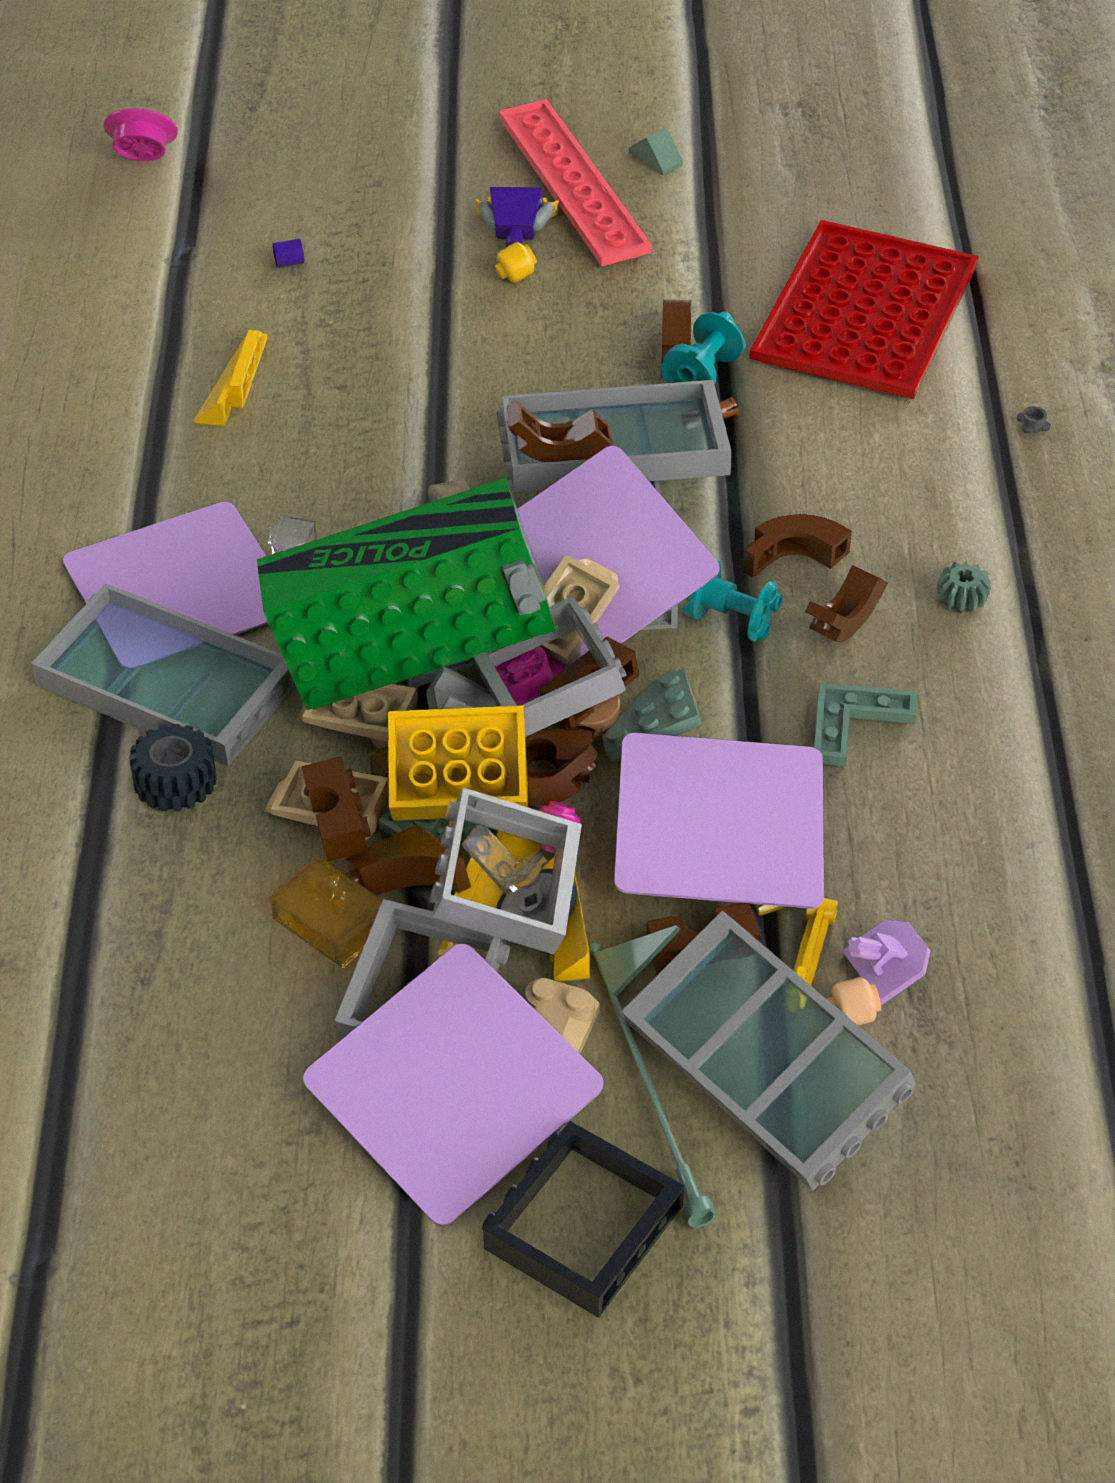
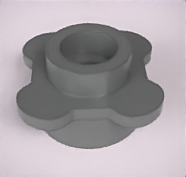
M1037 406L1027 407L1017 415V420L1022 423V430L1025 433H1037L1041 430L1048 431L1051 426L1046 421V411Z

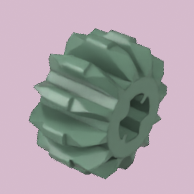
M967 561L963 565L953 562L951 567H944L937 581L940 603H947L949 610L958 608L961 613L964 609L974 612L977 607H984L991 590L988 571L980 570L979 564L969 566Z

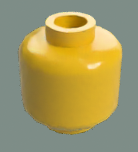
M515 242L497 253L498 264L494 265L502 280L507 278L511 283L515 284L534 273V265L537 264V260L527 244L522 245L519 242Z

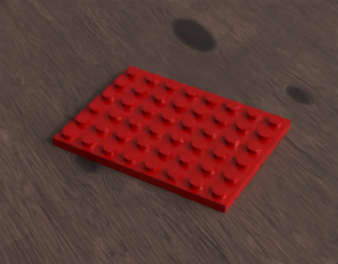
M820 220L750 349L749 359L914 399L976 269L978 256Z

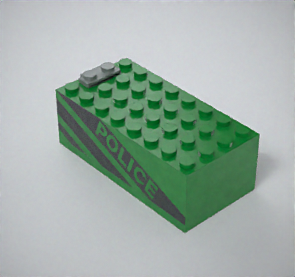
M506 478L256 559L263 612L306 710H314L440 669L442 666L446 667L473 658V656L484 652L489 653L556 631L542 579Z

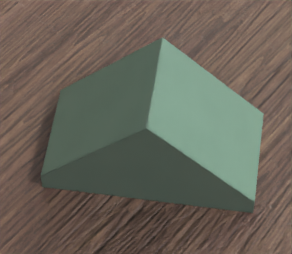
M667 127L629 147L630 153L661 175H665L683 166V160Z

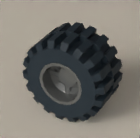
M172 724L171 727L162 725L158 726L157 730L150 729L145 732L146 736H140L136 740V745H132L131 755L129 756L135 793L138 794V798L142 802L147 801V806L151 808L158 806L161 811H167L168 809L181 811L183 807L188 809L195 807L196 802L202 803L206 800V794L209 795L213 792L217 781L213 746L210 739L204 737L202 731H194L193 727L188 725L185 727H180V724Z

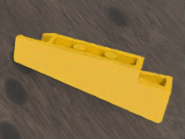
M555 856L542 869H553ZM575 874L574 883L577 898L574 909L568 918L566 935L555 954L549 953L550 962H554V980L558 982L590 979L589 948Z

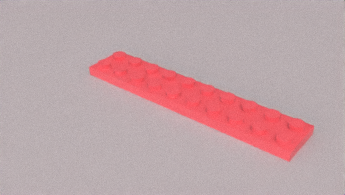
M547 99L499 111V120L555 201L559 200L560 208L601 267L651 253L652 244Z

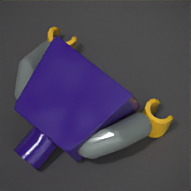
M490 187V197H488V200L479 201V199H476L477 214L481 216L489 229L495 230L496 238L506 239V247L515 242L522 244V239H533L536 230L542 229L550 217L557 216L559 200L548 202L547 198H543L542 205V188Z

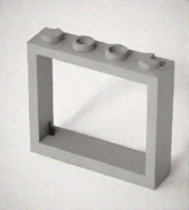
M574 597L549 607L556 631L489 653L484 652L472 658L498 707L517 706L495 666L577 630L599 665L600 670L521 705L524 706L525 737L626 691L622 677L626 676V672L621 665L620 659H614L615 655L608 640L603 641L604 639L597 623L592 622L587 608L581 609Z
M463 788L457 801H450L445 818L450 820V826L445 827L440 846L445 847V852L440 854L435 869V874L440 875L439 882H435L430 895V902L435 903L432 918L555 954L566 935L582 824ZM464 820L556 848L545 923L451 895Z
M383 899L334 1021L339 1038H344L362 1023L361 1018L397 928L457 944H467L472 948L488 951L485 961L496 972L500 964L505 965L507 962L510 946L506 945V940L434 919L432 918L433 911Z

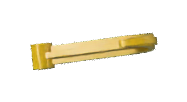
M824 898L819 907L807 908L806 920L808 922L793 971L811 986L829 925H834L838 901ZM789 984L784 1006L789 1007V1012L797 1014L798 1009H805L808 999Z

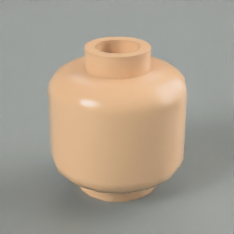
M863 977L835 983L831 990L832 997L826 998L858 1026L873 1022L876 1019L877 1012L881 1011L880 997L875 983L869 984Z

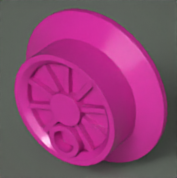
M122 109L112 112L104 119L103 124L105 132L113 138L114 151L124 158L135 161H153L163 157L166 152V145L173 142L178 133L176 124L170 118L158 112L145 109Z
M538 646L495 666V669L515 704L521 706L540 697L539 689L565 670V667L560 661L548 657L546 652ZM483 681L481 686L487 688Z

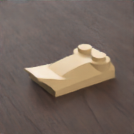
M565 555L544 585L549 607L574 597L581 609L587 608L592 622L597 623L620 588L618 583L619 575L589 558L575 560ZM574 630L539 647L546 652L548 657L556 659L562 664H569L579 657L583 640L577 630Z
M390 684L314 710H306L305 705H303L296 721L371 738L372 744L375 747L384 748L388 746V711L415 710L418 699L417 689Z
M295 760L287 778L278 783L264 810L265 812L318 826L316 814L330 810L313 813L301 767L312 763ZM352 771L356 788L351 789L352 793L359 792L364 811L359 813V817L366 816L372 836L378 826V820L382 817L387 806L389 779Z
M540 978L530 982L526 987L525 1000L580 1054L600 1012V1002L584 989L552 979Z

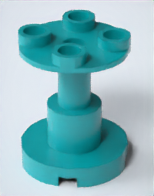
M706 312L698 316L693 324V336L697 344L692 346L678 344L670 348L663 357L664 362L661 365V373L666 383L713 380L715 385L717 375L714 367L715 359L721 362L734 361L739 358L746 348V341L734 323L733 317L727 312H720L719 314Z
M718 561L720 567L718 575L688 596V606L682 604L683 614L699 620L706 614L709 608L724 614L732 609L750 616L748 624L749 640L756 641L760 639L765 641L771 629V623L769 622L773 612H778L783 602V595L778 593L777 582H768L757 598L738 592L735 583L721 579L722 567L720 561Z

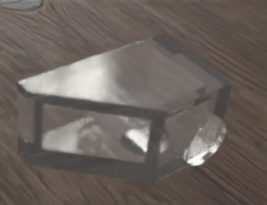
M285 515L279 516L275 526H271L268 533V543L272 545L273 554L317 540L314 520Z

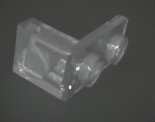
M480 824L474 827L462 843L463 848L506 895L522 887L529 889L535 885L542 876L539 872L547 862L539 851L517 861L486 826Z

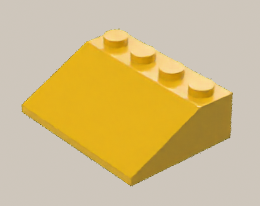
M524 706L388 711L389 810L393 821L446 819V812L450 801L456 802L463 788L528 807Z

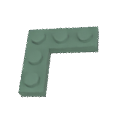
M820 683L814 748L821 752L823 765L846 767L850 718L915 724L917 691Z

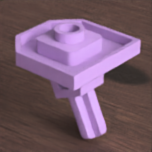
M884 920L859 938L851 937L848 940L849 945L842 950L860 977L865 978L869 984L875 983L881 1005L926 974L930 950L909 922Z

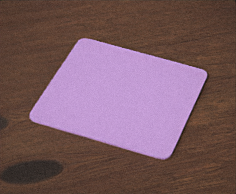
M617 446L606 447L517 509L543 586L565 555L575 560L589 558L619 575L618 583L620 588L597 621L603 639L608 636L619 643H623L715 578L720 570L719 563L622 449ZM584 642L581 645V652L577 659L589 651ZM573 661V662H571V663H569V664H563L564 667H565V669H566L570 664L574 663L575 661Z
M220 502L71 551L63 558L64 566L86 604L91 596L97 593L106 583L233 635L268 624L263 612L256 560L266 555L235 506L229 502ZM110 603L94 619L119 665L128 671L137 670L138 668L140 669L205 646L203 642L110 606Z
M630 733L626 735L622 741L615 887L625 894L811 909L819 907L824 899L823 757L821 752L813 747L644 733Z
M458 944L448 950L309 1066L303 1076L307 1089L435 1224L440 1226L449 1225L459 1218L597 1097L604 1086L601 1074L467 944Z

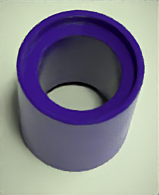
M300 238L272 243L277 268L304 263V253Z

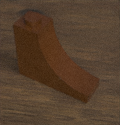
M416 824L368 847V852L345 858L349 870L346 872V878L353 891L358 890L368 899L399 888L434 885L440 879V875L435 874V869L440 854L445 852V847L440 846L441 842ZM458 855L452 889L460 893L470 888L471 885L463 858Z

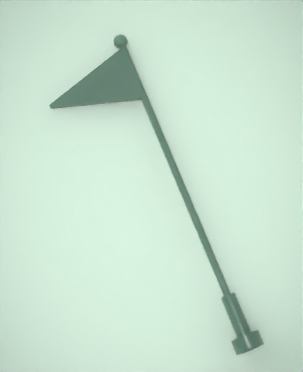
M675 925L601 950L599 943L591 942L588 945L589 954L595 959L677 1164L675 1172L679 1182L684 1185V1194L687 1199L683 1212L688 1225L691 1227L705 1226L716 1218V1210L709 1197L701 1196L690 1166L684 1164L628 1022L621 1012L622 1007L617 997L681 929Z

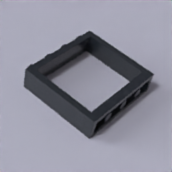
M569 1121L562 1131H556L548 1142L547 1150L540 1158L535 1157L530 1162L526 1170V1176L518 1185L513 1184L505 1195L504 1203L497 1212H490L482 1225L484 1249L599 1318L683 1207L684 1185L574 1122ZM572 1150L656 1198L593 1281L508 1232Z

